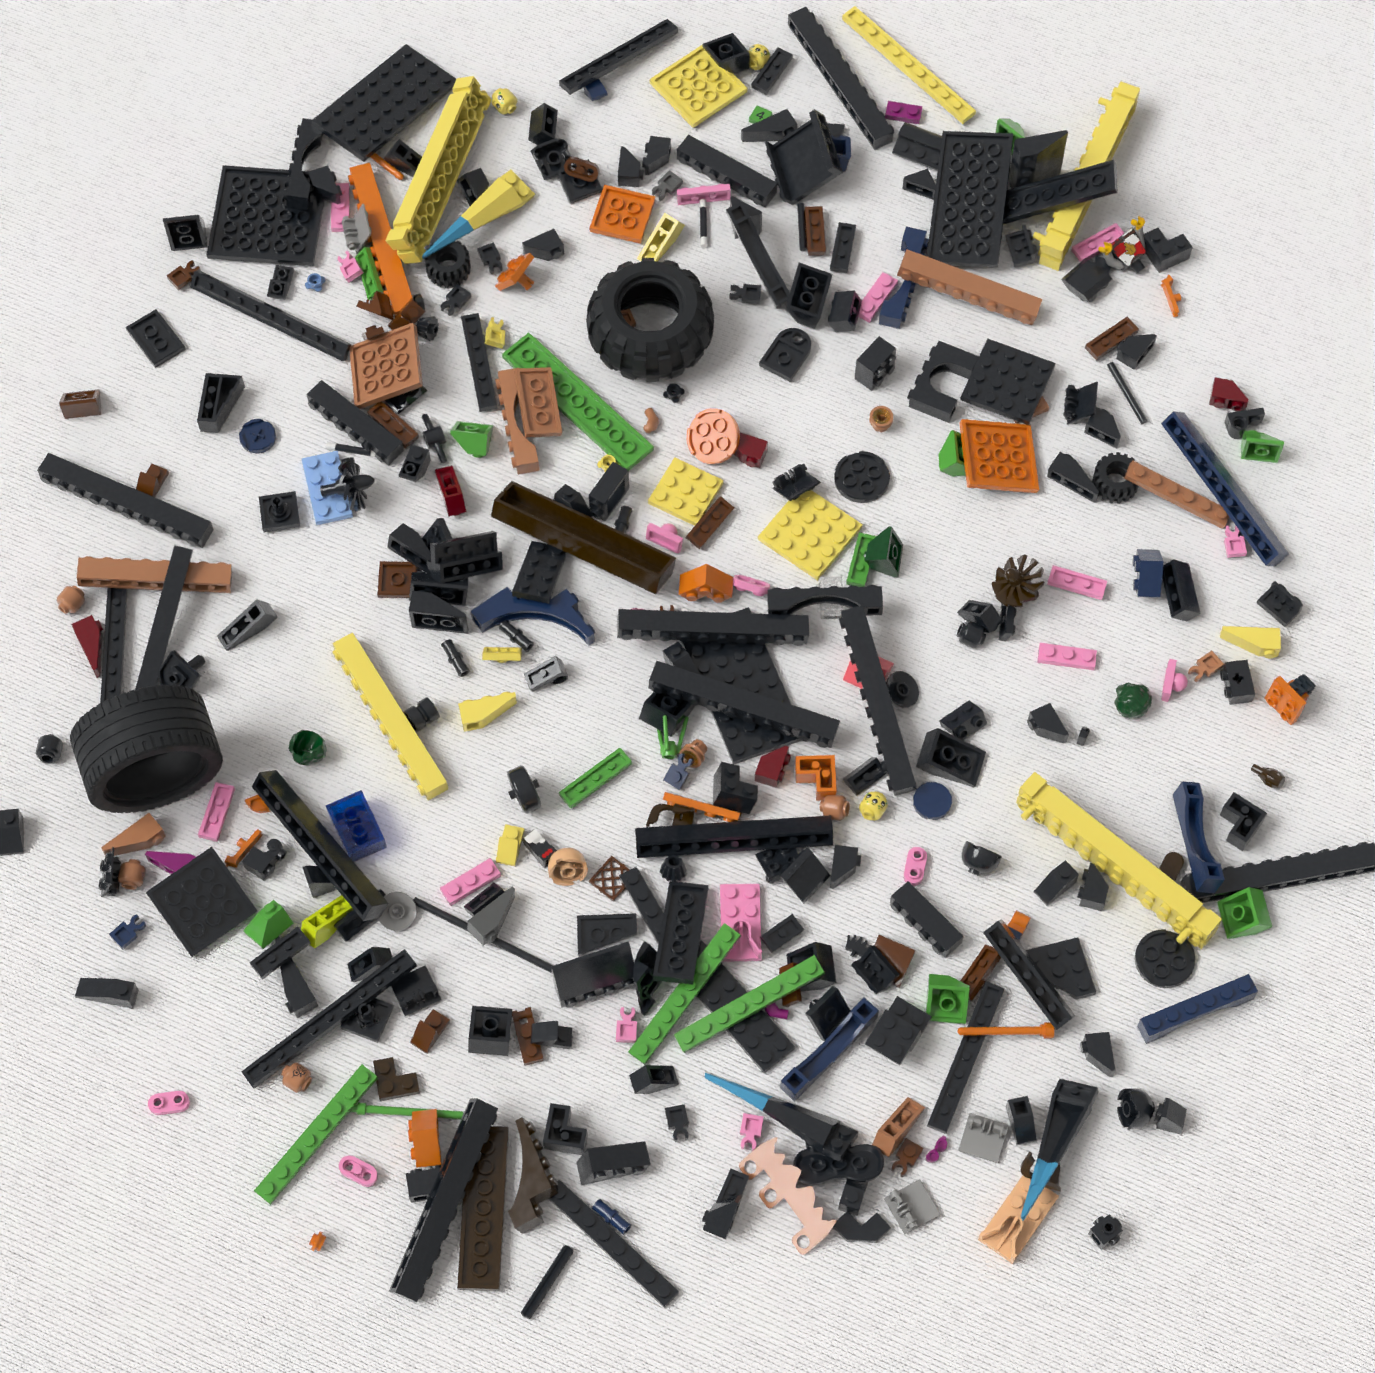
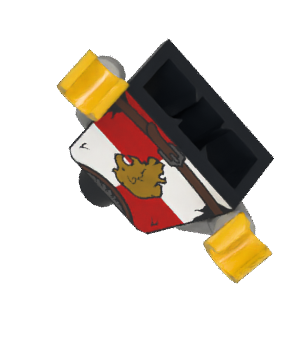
M1138 216V222L1135 219L1131 220V224L1135 226L1134 229L1133 227L1130 228L1113 243L1103 242L1105 247L1098 248V251L1103 253L1108 266L1122 271L1131 266L1136 273L1145 268L1139 259L1146 253L1143 232L1145 220Z

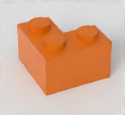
M708 564L680 574L679 595L688 601H697V599L706 596L714 602L721 603L732 598L733 577Z
M835 755L796 756V783H815L816 801L824 800L827 795H836Z
M437 1109L413 1111L412 1120H408L409 1142H413L414 1148H411V1159L416 1160L417 1168L441 1165Z

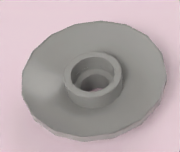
M391 892L385 895L384 898L389 904L382 916L378 918L380 923L392 931H402L410 927L417 914L413 899L402 892ZM395 907L399 909L397 915H394L392 912Z

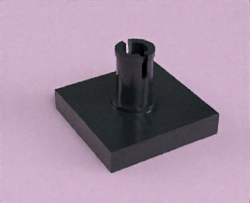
M834 986L819 1000L814 999V1003L810 1002L809 1010L805 1013L818 1036L823 1041L835 1031L851 1011L838 988Z

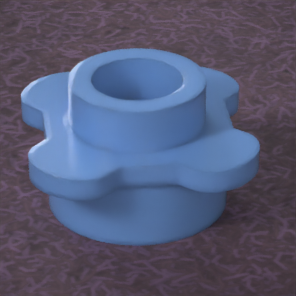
M312 273L308 276V282L305 283L306 289L311 288L319 292L322 290V284L326 281L325 277Z

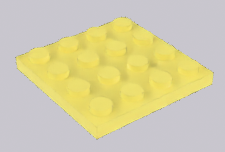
M702 45L650 79V84L692 128L747 93V87L734 74L719 67Z
M810 490L801 494L799 498L788 501L758 535V540L818 581L862 529L863 524Z

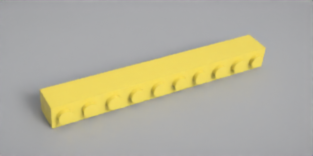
M353 632L334 642V651L332 653L335 659L342 662L343 672L346 676L350 675L355 691L359 690L362 694L360 698L365 706L369 705L371 709L369 712L373 720L379 721L380 731L383 735L387 734L390 739L388 740L390 747L393 751L397 750L399 753L397 757L402 766L406 765L409 769L407 773L412 781L416 780L418 784L416 787L420 795H425L429 801L448 790L447 781Z

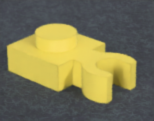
M494 317L490 319L485 335L486 345L500 349L504 347L505 330H501L504 324L503 320L496 324Z

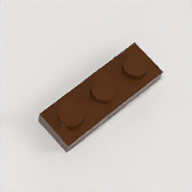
M823 206L805 207L808 256L826 255Z
M1125 317L1085 345V349L1097 361L1115 349L1120 342H1125L1128 337L1137 334L1139 328L1128 317Z
M382 401L367 411L369 417L401 440L405 449L419 438V434Z
M720 496L685 538L700 549L735 507Z
M985 944L960 980L970 987L969 1001L974 999L1001 959L995 948Z

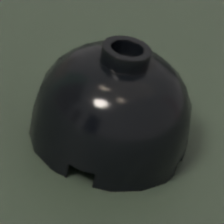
M968 841L965 842L961 853L963 864L969 868L968 872L977 876L980 873H992L998 867L1002 858L1001 855Z
M1122 1089L1117 1099L1121 1100V1107H1117V1113L1122 1126L1128 1127L1129 1130L1144 1127L1153 1116L1155 1111L1154 1102L1141 1089Z

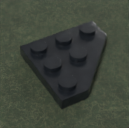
M1078 937L1026 950L1054 988L1063 990L1076 1000L1096 995V989Z

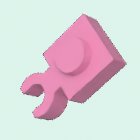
M346 251L347 257L342 259L338 256V261L342 264L339 267L347 282L350 283L362 275L363 271L358 261Z
M1229 526L1225 528L1227 538H1225L1224 543L1227 558L1241 557L1247 554L1244 536H1238L1240 530L1237 526H1235V532H1231Z
M621 1007L620 1016L623 1021L617 1020L616 1042L635 1043L637 1021H632L635 1017V1008L631 1009V1014L626 1015L624 1014V1007Z
M743 1113L740 1135L746 1137L741 1141L742 1150H744V1146L748 1142L752 1144V1151L756 1149L754 1137H761L764 1116Z

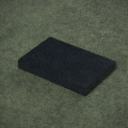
M157 309L125 327L126 331L155 368L186 350L184 344Z

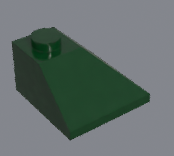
M888 526L868 543L867 551L864 553V560L872 570L898 578L903 543L892 526Z

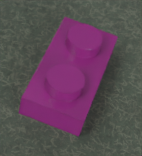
M888 101L885 119L919 124L923 106Z

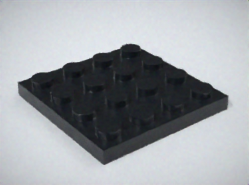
M987 338L960 400L1029 425L1056 363Z
M213 847L204 851L146 892L191 958L257 912L255 906Z

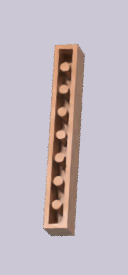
M906 249L897 276L904 280L913 281L920 286L929 287L939 293L951 295L955 299H961L972 305L981 306L988 311L1000 313L1007 318L1019 320L1023 324L1033 325L1042 302L1041 298Z
M90 556L78 557L77 583L81 587L162 590L170 561L132 560L130 558L113 559L110 557L93 558ZM204 561L199 563L190 562L183 591L231 593L232 564L224 562L215 564Z

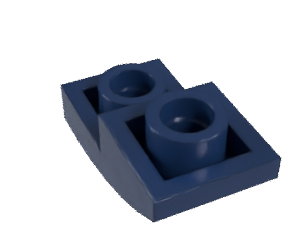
M600 79L583 87L585 95L592 101L608 96Z

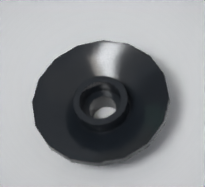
M896 671L890 674L886 685L891 701L902 708H909L914 705L919 697V689L915 679L904 671Z

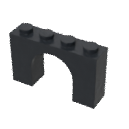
M938 341L936 347L932 346L929 356L931 357L929 361L925 360L923 364L922 374H918L915 380V388L910 389L908 393V407L949 423L956 410L957 399L935 390L930 380L934 375L941 372H951L969 379L979 356Z

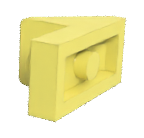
M505 824L502 837H499L496 863L515 867L525 832L524 828Z

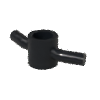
M423 414L421 418L427 428L426 431L422 432L428 449L435 447L440 463H445L447 458L441 445L446 443L441 426L434 427L428 414Z

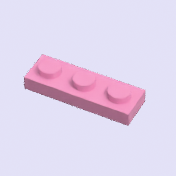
M335 183L336 186H340L342 196H340V204L331 202L332 232H344L342 226L343 217H350L349 183Z
M730 184L677 189L678 205L696 204L701 199H705L707 202L730 200L731 196Z
M1115 223L1072 246L1071 251L1080 262L1085 258L1091 259L1102 253L1098 251V248L1105 247L1103 242L1113 243L1124 232Z
M882 272L862 300L858 317L870 323L882 307L883 301L887 300L898 285V280Z
M1053 565L1047 585L1102 600L1107 581Z
M1040 643L1037 663L1095 670L1097 650Z
M215 782L198 833L199 838L218 842L235 792L234 786Z
M489 858L440 887V891L449 905L452 906L500 877L501 873L492 859Z

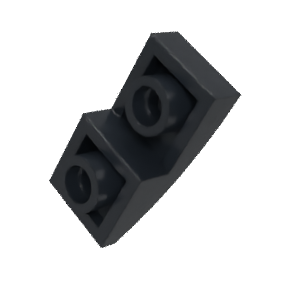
M275 266L273 279H270L267 297L285 300L294 273L293 267Z

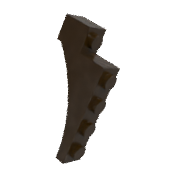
M521 1117L515 1122L522 1146V1172L514 1204L508 1210L514 1228L524 1234L544 1223L541 1216L543 1215V1210L539 1203L558 1193L556 1188L558 1183L555 1176L550 1174L548 1169L550 1168V1163L545 1156L543 1157L541 1152L543 1146L534 1135L536 1129L533 1123Z

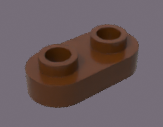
M577 157L568 158L564 164V170L568 175L589 182L596 180L600 172L599 167L595 163ZM571 163H575L577 167H572ZM588 169H592L594 173H590Z

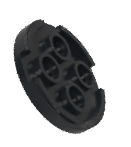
M859 451V453L844 456L838 462L835 468L834 482L839 493L846 499L857 503H869L879 499L886 492L890 482V473L885 461L878 455Z
M1166 929L1155 930L1145 935L1135 951V965L1141 977L1151 985L1160 988H1173L1183 984L1191 976L1196 960L1194 949L1187 939L1180 944L1176 941L1179 934L1166 931Z

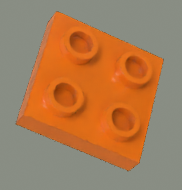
M527 253L525 255L521 254L517 259L513 258L507 264L508 269L497 278L498 283L495 287L501 291L518 282L525 290H529L534 281L524 274V271L535 257Z

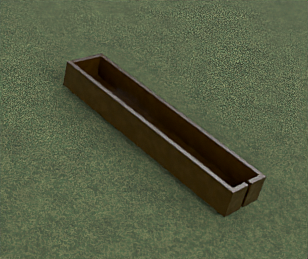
M511 481L494 499L491 512L492 518L653 594L658 593L673 573L676 557L514 481Z

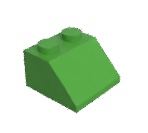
M1248 887L1217 902L1227 939L1255 935L1272 928L1263 890Z

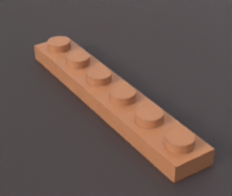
M1135 461L1129 464L1124 479L1221 529L1226 526L1229 515L1221 505Z

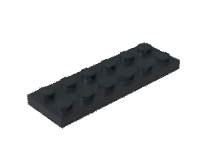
M669 881L653 981L693 985L709 885Z

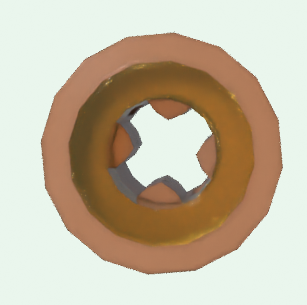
M877 406L871 410L869 422L875 431L885 432L893 423V413L888 407Z
M696 739L692 743L684 745L679 754H685L683 758L684 763H688L690 758L694 759L690 767L698 768L705 760L704 754L707 752V746L703 741Z

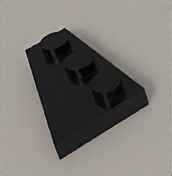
M636 913L577 915L578 956L637 935Z

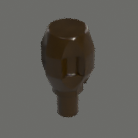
M1253 764L1251 767V771L1258 774L1263 783L1271 788L1280 789L1285 782L1284 775L1274 768H1261L1256 764Z

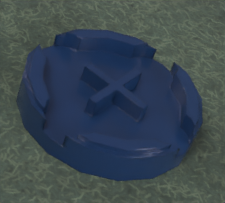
M252 419L242 426L241 432H239L242 447L250 453H264L270 450L276 441L275 428L270 422L263 421V419Z
M937 782L922 784L916 789L913 796V807L916 813L925 819L938 820L945 817L952 805V796L949 790Z

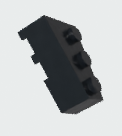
M205 374L197 418L200 432L219 433L245 388L242 376Z
M645 1141L587 1148L576 1162L581 1186L631 1174L640 1175L645 1173V1170L651 1165Z

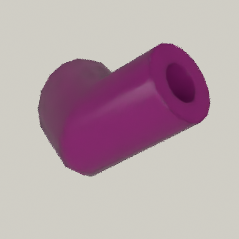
M775 1002L764 1008L770 1017L785 1020L788 1018L789 1010L778 1008Z

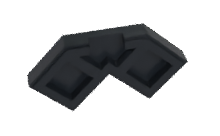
M848 1211L833 1226L845 1241L848 1242L864 1241L876 1243L891 1229L878 1213H875L861 1226Z

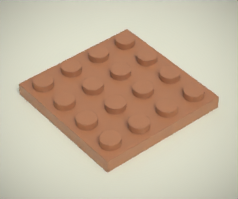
M414 323L351 345L350 360L354 404L359 409L423 386L417 326Z

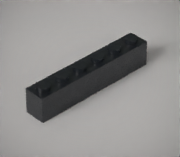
M689 134L677 148V160L680 163L692 167L696 172L705 174L713 181L721 184H730V189L736 191L742 197H747L757 205L766 208L777 194V182Z
M323 380L306 394L308 405L314 411L318 410L327 421L331 420L338 430L345 431L354 442L358 441L366 451L370 452L372 450L375 452V457L380 462L390 465L404 451L401 440Z
M1002 919L983 932L1056 1030L1075 1017V1014Z

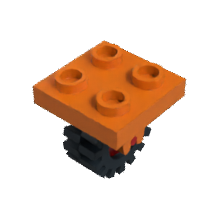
M1305 674L1288 683L1281 676H1278L1274 679L1264 699L1269 706L1273 707L1280 714L1283 720L1292 725L1299 718L1307 704V698L1316 685Z

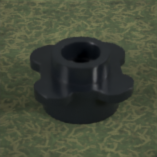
M674 383L669 384L667 391L663 392L664 398L671 399L673 403H678L681 395L685 394V390Z

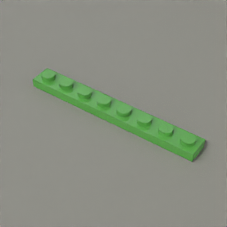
M723 924L697 959L693 985L678 984L628 1051L630 1055L646 1065L739 940L741 934L727 924Z
M815 955L675 1033L674 1036L682 1051L686 1053L825 973Z
M361 1064L261 1181L254 1192L271 1205L376 1082L378 1077Z

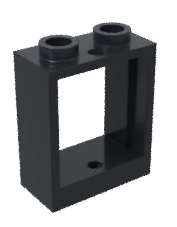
M612 462L589 494V509L594 518L606 521L630 488L629 470L615 462Z

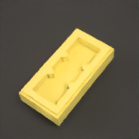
M485 647L482 653V660H497L499 663L521 661L522 648Z

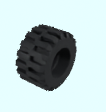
M454 241L424 258L428 278L431 279L433 284L437 283L439 287L443 285L445 288H449V286L455 287L456 284L461 285L463 280L466 281L468 275H470L469 251L460 241ZM446 260L456 262L451 266L440 265V263Z
M1116 452V455H1113V453H1109L1108 457L1104 455L1097 462L1092 483L1099 491L1098 497L1102 496L1104 501L1106 499L1110 500L1109 503L1117 501V504H1120L1122 500L1127 502L1129 498L1132 499L1138 491V485L1128 480L1114 482L1108 477L1110 474H1119L1125 477L1129 464L1135 461L1133 457L1128 458V454L1120 455V452Z

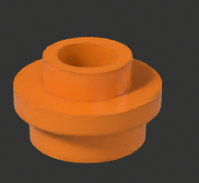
M319 1231L318 1234H313L309 1245L312 1246V1251H320L326 1239V1236L322 1234L323 1232Z

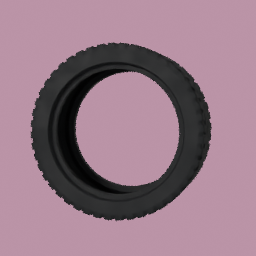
M180 685L142 687L127 693H121L119 696L112 697V699H107L90 709L89 712H86L75 723L70 734V743L90 803L102 811L111 813L143 812L172 804V802H177L182 798L184 799L206 786L220 771L223 763V756L202 696L195 690Z

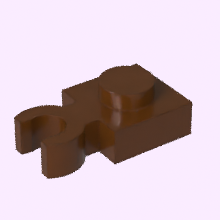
M191 260L185 268L180 265L166 276L179 291L192 281L194 272L200 270V267L191 269L195 266L194 261Z
M905 1138L895 1155L900 1160L892 1164L891 1171L894 1172L896 1167H901L903 1171L900 1176L904 1177L907 1172V1165L913 1167L924 1148Z

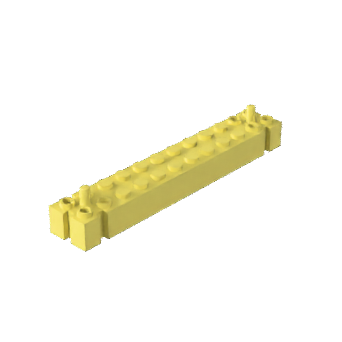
M474 76L456 79L452 88L453 94H450L393 222L394 229L389 231L385 240L393 250H397V255L404 264L422 262V256L426 252L424 247L428 246L431 242L484 119L483 111L487 110L492 99L485 90H480L481 85Z
M1120 81L1118 88L1114 87L1111 100L1099 98L1098 104L1104 105L1106 112L1101 114L1098 122L1099 126L1094 128L1092 134L1093 139L1088 141L1085 149L1087 151L1081 155L1079 168L1076 167L1075 170L1112 160L1129 121L1136 110L1140 88ZM1092 200L1055 210L1053 214L1054 220L1049 222L1047 226V234L1034 233L1033 239L1040 241L1039 246H1041L1037 255L1040 256L1039 264L1059 271Z
M1034 772L1020 787L1016 803L1024 811L1021 814L1023 820L1026 821L1034 814L1033 819L1037 823L1045 825L1052 835L1059 836L1066 846L1078 851L1079 855L1084 860H1089L1093 863L1099 872L1107 874L1114 884L1121 885L1128 895L1136 897L1146 909H1151L1155 912L1161 921L1169 923L1173 930L1180 934L1176 938L1178 943L1182 944L1188 938L1191 945L1198 946L1202 950L1216 934L1218 926L1222 921L1221 917L1212 910H1207L1203 903L1058 789L1048 785L1047 781L1039 774Z

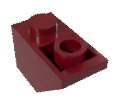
M1215 377L1209 405L1216 408L1232 409L1233 411L1246 410L1249 399L1235 382Z
M783 746L761 756L755 771L754 781L777 788L778 783H782L785 776L784 766H788L791 759L789 747Z

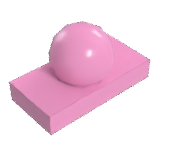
M649 523L645 539L677 554L682 549L683 538L677 535L676 526L667 523L659 527Z
M1174 659L1168 661L1161 699L1166 702L1169 701L1172 690L1176 692L1182 691L1188 685V680L1184 674L1175 673L1177 660Z

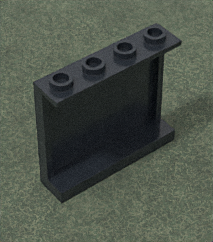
M815 109L809 112L811 120L775 144H771L768 141L765 142L766 153L771 161L770 166L776 177L775 182L779 186V195L784 202H788L791 205L796 204L843 173L825 115Z

